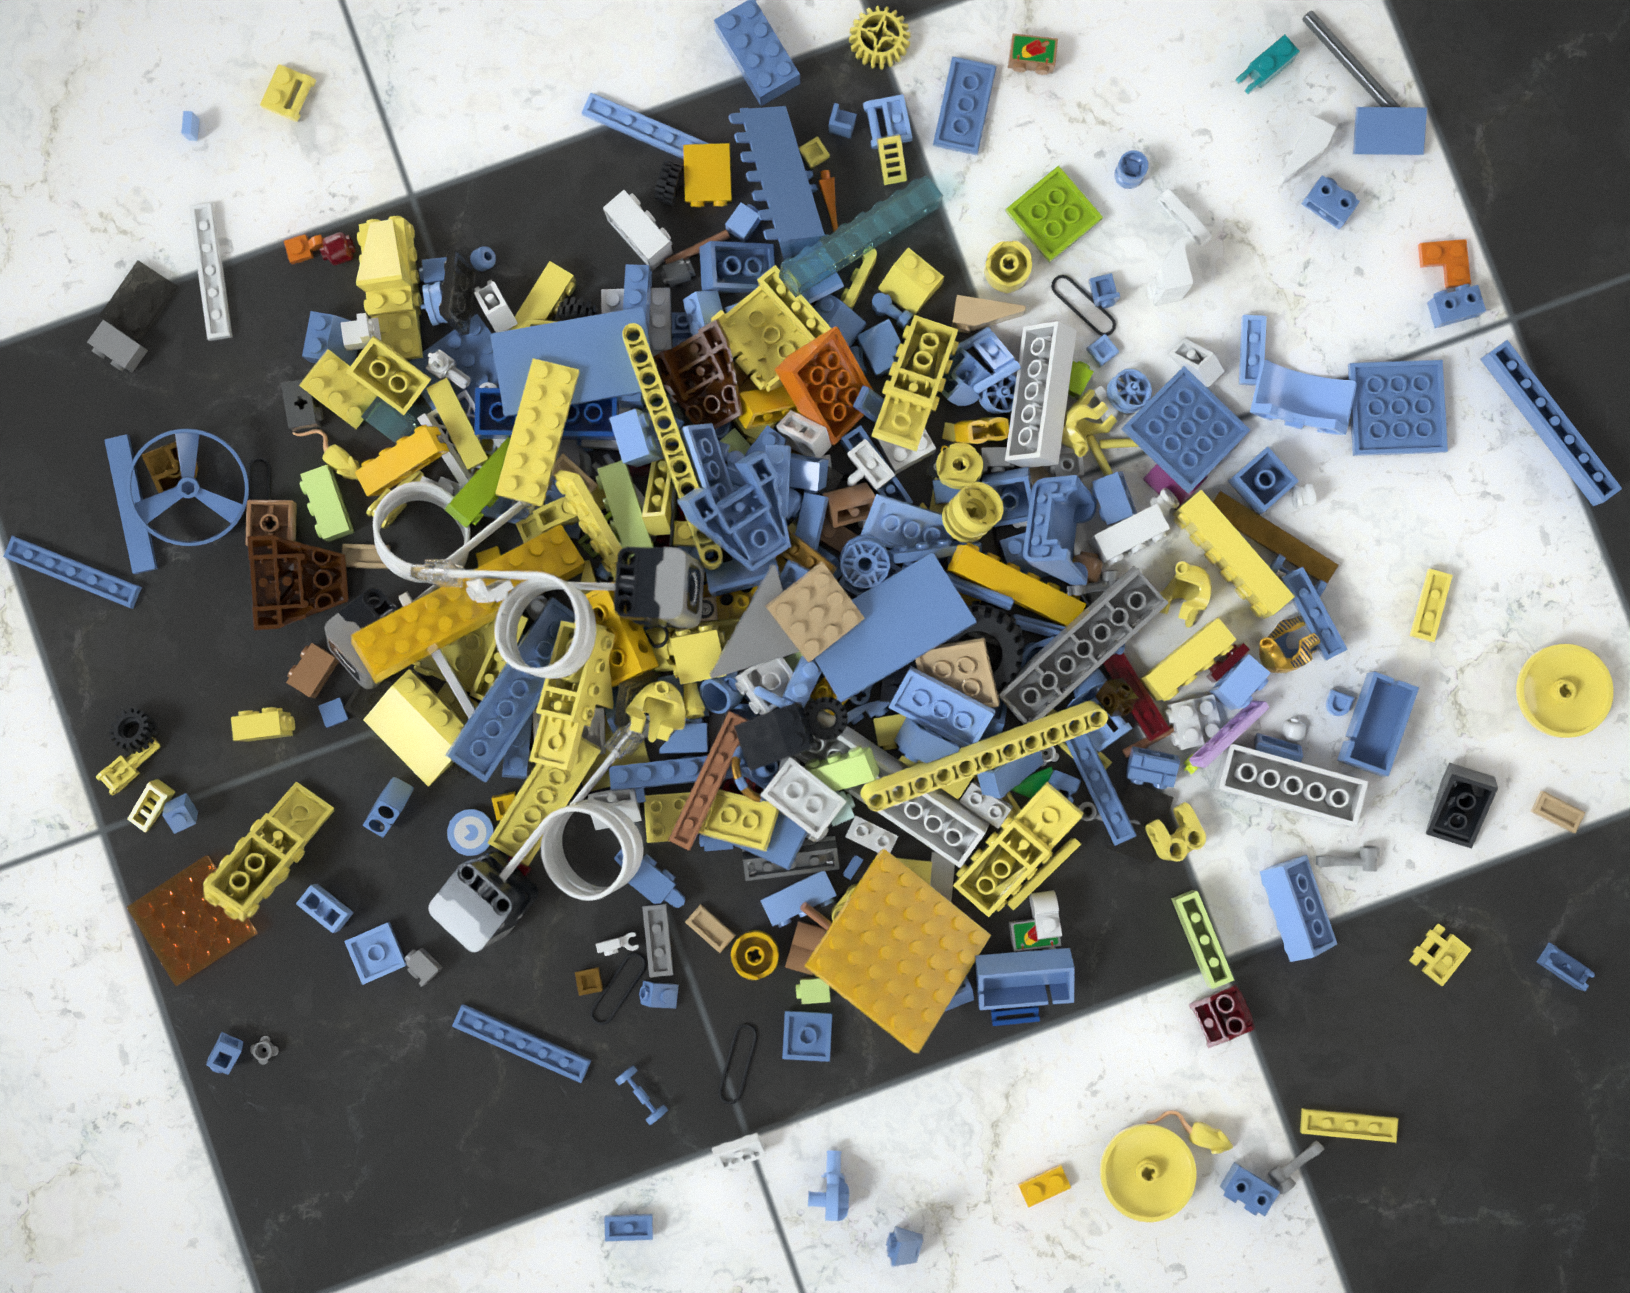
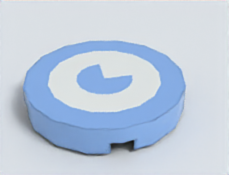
M476 809L463 810L451 819L447 829L448 840L451 847L458 853L466 856L479 855L491 846L488 844V840L494 832V825L484 812Z

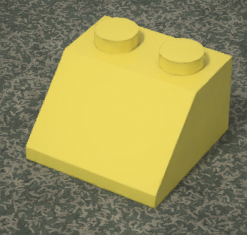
M908 247L892 266L878 287V290L885 295L888 294L895 304L904 311L907 310L912 313L914 317L942 285L944 276Z

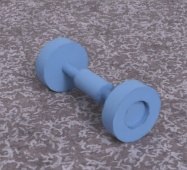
M1278 554L1269 566L1275 574L1278 570L1286 575L1291 573L1282 567L1285 557L1281 554ZM1319 580L1314 586L1319 597L1327 586V583L1323 580Z
M632 1065L619 1075L615 1081L618 1085H621L626 1080L634 1089L633 1093L652 1112L645 1119L651 1125L662 1117L668 1109L664 1104L658 1109L653 1107L649 1101V1096L643 1088L637 1086L631 1078L638 1071Z

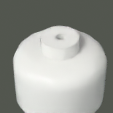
M1291 717V720L1283 722L1282 736L1286 740L1299 742L1304 739L1306 724L1300 721V718Z

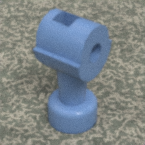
M877 293L873 296L872 308L876 315H888L896 319V325L904 330L912 319L913 314L907 310L902 313L892 305L891 297L888 294Z

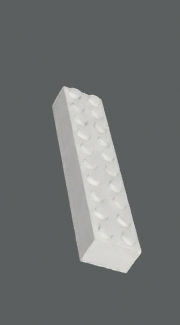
M810 700L807 701L803 708L805 714L807 707L812 703ZM821 710L818 713L817 721L820 726L829 728L834 725L835 717L825 710ZM846 726L841 735L832 740L817 739L813 736L817 747L794 755L806 763L816 758L819 761L827 759V756L836 752H840V754L848 753L850 749L857 746L862 748L870 746L880 770L875 780L909 768L848 726ZM922 777L918 778L915 783H918ZM867 783L844 789L865 803L861 797V789ZM900 785L896 786L893 791L898 790ZM940 788L877 811L960 868L982 839L990 824ZM878 794L873 795L870 800L876 798Z

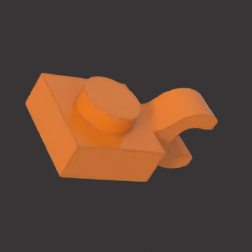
M304 234L284 240L289 262L293 265L314 258L312 251L320 250L319 248L323 247L322 240L324 238H322V235H316L309 239Z

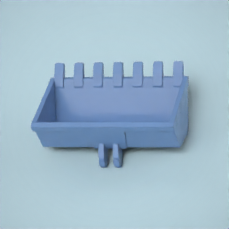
M786 106L740 108V113H731L729 115L730 122L732 124H744L746 131L734 135L736 142L749 143L751 151L740 154L741 160L748 163L755 162L757 171H748L746 173L747 180L749 182L761 181L763 190L752 192L753 200L767 201L769 209L759 210L758 217L760 220H772L775 229L763 231L765 239H778L784 261L817 248L825 236L812 193L817 191V186L809 184L808 180L814 176L812 171H805Z

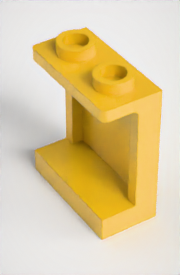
M730 144L683 145L685 202L691 203V207H704V203L713 202L714 206H727V202H732Z

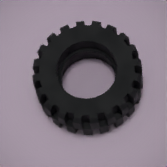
M973 601L972 605L967 607L973 617L976 618L977 623L942 644L958 642L962 635L971 631H983L994 636L1001 645V653L990 664L996 689L1000 691L1004 688L1005 682L1010 683L1014 680L1015 673H1018L1021 668L1024 652L1022 629L1020 625H1016V618L1012 614H1005L1006 609L1000 607L996 609L990 603L986 602L985 606L980 605V601Z

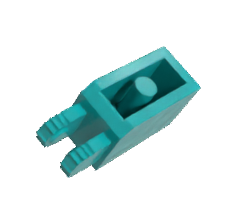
M1284 34L1255 58L1235 81L1240 84L1250 76L1254 82L1250 83L1244 90L1249 95L1257 87L1262 88L1290 65L1300 51Z

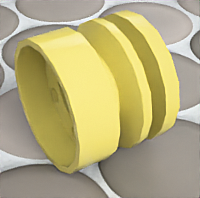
M972 482L966 484L944 506L942 512L943 525L954 539L962 543L979 541L1001 520L1004 512L1003 502L999 494L985 483Z

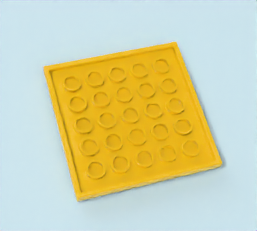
M881 849L810 956L805 967L914 1053H919L976 961L975 956L981 953L991 935L887 850Z

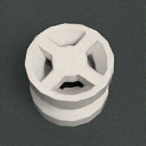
M1312 483L1305 484L1304 487L1293 486L1291 488V498L1295 509L1302 508L1303 505H1308L1309 507L1316 505V494Z
M1167 488L1162 489L1158 497H1153L1150 500L1152 506L1158 504L1164 517L1169 514L1172 508L1176 509L1180 505L1175 495Z

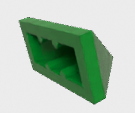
M1047 767L1029 775L1011 791L1032 799L1049 781L1053 773L1052 767Z

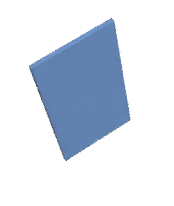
M643 307L491 333L490 340L492 342L504 416L517 415L533 358L579 370L580 373L571 405L641 393L624 345L622 332L624 327L630 323L640 325L650 348ZM634 332L629 334L627 338L630 341H636L640 335ZM640 354L635 358V361L643 363L648 357ZM647 376L643 379V383L646 385H651L655 382V378L652 376Z
M932 552L852 599V602L865 619L814 659L834 690L837 699L842 703L977 622L940 565L936 555Z

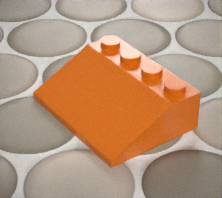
M833 327L791 353L774 369L800 414L827 428L832 445H835L864 416L853 405L862 386L869 387L870 389L872 387L838 327Z

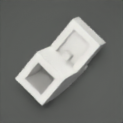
M366 313L356 314V321L341 322L343 343L347 351L364 349L373 336L381 341L378 318L368 319Z
M1055 891L1031 893L1029 899L1032 918L1035 919L1037 939L1061 937L1059 907Z

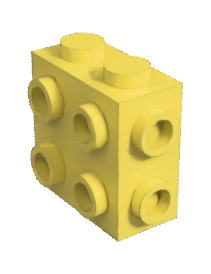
M712 623L699 625V629L696 630L681 628L675 630V634L671 636V641L668 642V649L670 655H674L676 664H673L675 678H679L680 685L711 679L709 673L713 670L724 645L727 643L725 632L720 631L719 625L713 626Z

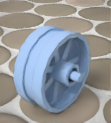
M441 281L431 285H423L424 304L420 306L421 309H426L432 325L436 326L440 323L451 322L449 303L453 302V298L448 299Z
M1124 369L1110 380L1106 393L1109 402L1119 412L1130 414L1140 410L1150 400L1152 389L1149 380L1140 371ZM1123 378L1124 384L1117 379ZM1137 396H1142L1141 402L1137 398ZM1130 399L1133 401L1135 405L1129 404Z
M1014 374L1006 377L1009 383L1003 386L1002 379L997 385L991 386L990 392L987 393V389L978 393L981 396L978 400L986 411L993 414L1012 411L1016 376ZM988 396L993 398L992 403H990ZM1005 397L1011 399V402H1010L1009 405H1007V402H1006V400H1005ZM999 400L1003 408L1002 410L995 408Z

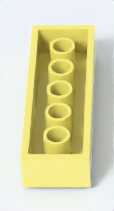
M1202 490L1172 514L1175 517L1173 520L1176 525L1182 530L1185 528L1190 534V541L1196 547L1200 546L1205 551V558L1212 565L1216 564L1221 570L1219 573L1222 578L1227 582H1232L1236 587L1235 592L1243 600L1246 599L1252 605L1250 609L1257 617L1265 619L1273 616L1295 597Z

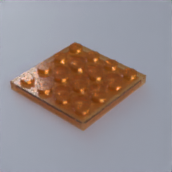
M205 855L126 907L175 986L181 985L258 934L248 917L243 922L238 918L234 920L224 912L225 909L218 904L214 906L205 899L203 883L211 873H215L217 870L209 855Z

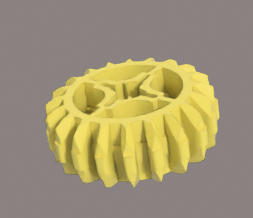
M876 6L875 12L868 8L867 15L861 12L859 14L860 20L854 19L853 21L854 27L850 28L852 36L849 37V42L853 44L851 51L856 52V59L863 57L862 64L864 65L870 61L872 69L875 67V64H880V69H883L884 63H887L889 67L893 66V60L899 63L901 61L900 55L905 56L907 53L905 48H909L910 42L908 39L911 37V33L907 31L909 29L908 23H903L904 17H897L896 10L889 13L888 6L884 8V11H880V7ZM879 23V24H878L876 27H874V28L868 27V26H870V25H872V24ZM886 25L891 26L898 36H894V33L889 32ZM881 30H883V31H882V36H883V37L881 38V40H879V44L877 45V39H876V38H878V36H879L880 33H881ZM862 39H866V42L873 45V51L864 45ZM883 48H892L886 52H881Z

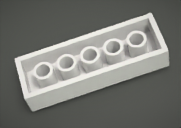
M1060 321L1023 327L1019 356L1021 369L1017 371L1005 461L1022 468L1059 464L1077 330Z
M1231 744L1223 751L1213 789L1344 826L1357 827L1368 781Z

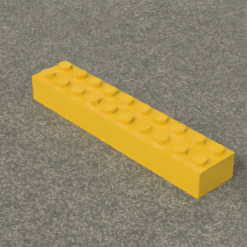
M560 524L474 570L542 572L567 581L583 572L585 561ZM457 578L351 634V644L374 682L378 683L496 619L503 600L487 603L473 601L466 591L468 587L466 581L482 579L484 585L488 586L497 580H510L515 588L526 580Z

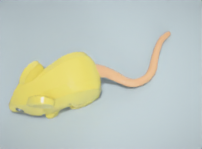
M313 429L304 433L293 432L296 436H306L314 433L321 434L323 436L324 449L322 459L326 464L337 471V474L342 475L344 479L359 481L355 471L360 469L359 462L354 460L340 446L334 444L329 447L328 437L322 430Z
M1167 1111L1157 1119L1147 1121L1148 1124H1154L1168 1115H1176L1184 1129L1189 1133L1188 1139L1193 1144L1210 1149L1213 1154H1221L1233 1149V1144L1220 1129H1214L1203 1122H1195L1191 1127L1183 1115L1177 1111Z

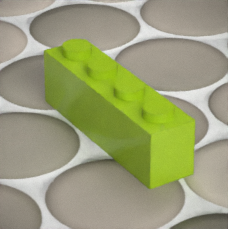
M509 437L444 509L465 528L470 523L476 525L484 516L481 512L485 506L491 508L499 498L495 493L508 450Z

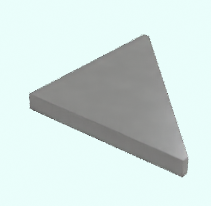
M775 564L770 565L768 573L753 595L751 603L736 625L734 633L719 655L713 670L710 671L711 679L799 652L765 607V605L783 592Z

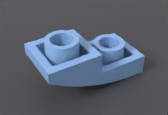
M874 701L856 707L847 712L848 723L851 722L855 725L864 718L862 713L865 711L870 718L873 716L880 718L889 711L886 707L890 703Z

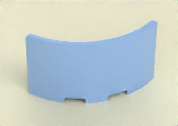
M1262 360L1250 412L1269 421L1273 419L1284 420L1285 426L1302 429L1304 425L1315 427L1319 433L1346 435L1357 383L1353 380H1339L1309 375L1287 369L1268 360Z

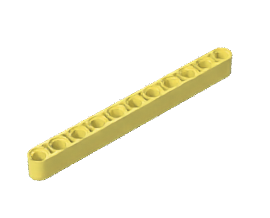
M630 323L624 327L622 332L624 345L678 498L680 499L685 496L681 492L683 487L692 486L696 489L699 486L644 331L640 325ZM634 332L640 335L636 341H630L627 338L629 334ZM640 354L648 357L643 363L635 361V358ZM647 376H652L655 378V382L651 385H646L643 383V379ZM654 398L663 400V404L659 407L652 406L650 402ZM662 420H668L671 422V425L667 429H661L658 423ZM669 442H676L679 447L675 451H669L666 449V445ZM677 464H684L687 469L679 474L674 471V467ZM686 518L701 563L709 570L719 568L722 564L720 546L710 538L700 540L697 537L700 530ZM714 552L718 555V560L714 563H709L705 560L706 554Z
M1086 701L960 748L954 754L929 763L923 762L869 782L862 787L861 797L872 811H881L1097 730L1107 723L1108 715L1094 701ZM1031 736V739L1025 742L1026 739ZM1010 744L1009 747L1006 750H1004L1005 746ZM988 752L987 756L982 758V756ZM963 761H966L963 766H960ZM944 769L941 774L937 775L940 770ZM922 777L918 783H915L918 778ZM900 785L898 790L893 791L896 786ZM878 794L876 798L870 800L873 795Z

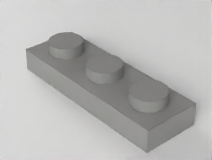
M667 904L643 906L649 977L673 975Z

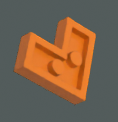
M1466 239L1425 242L1418 245L1420 268L1443 266L1445 288H1456L1464 284L1471 285Z

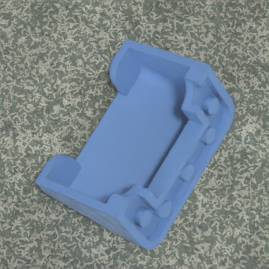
M1077 475L1042 478L1034 483L1031 490L1023 556L1030 565L1071 585H1087V568L1082 563H1073L1072 559L1077 523L1088 522L1094 517L1097 501Z

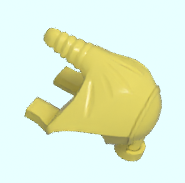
M1092 389L1087 390L1065 412L1061 443L1068 448H1072L1078 457L1084 456L1088 451L1087 437L1099 433H1108L1117 422L1112 414L1102 424L1084 419H1099L1109 409L1104 402H1101L1093 409L1087 406L1095 394V390Z
M1181 561L1176 565L1174 578L1160 592V595L1169 602L1160 612L1168 614L1171 600L1175 598L1185 599L1186 602H1183L1178 618L1186 620L1185 625L1187 628H1190L1194 625L1199 611L1207 608L1211 598L1212 586L1210 576L1203 568Z
M666 681L649 683L635 696L626 708V713L631 716L630 730L642 733L646 721L644 713L649 714L648 739L650 742H654L657 738L669 741L670 734L674 730H683L685 726V708L680 691L673 684Z

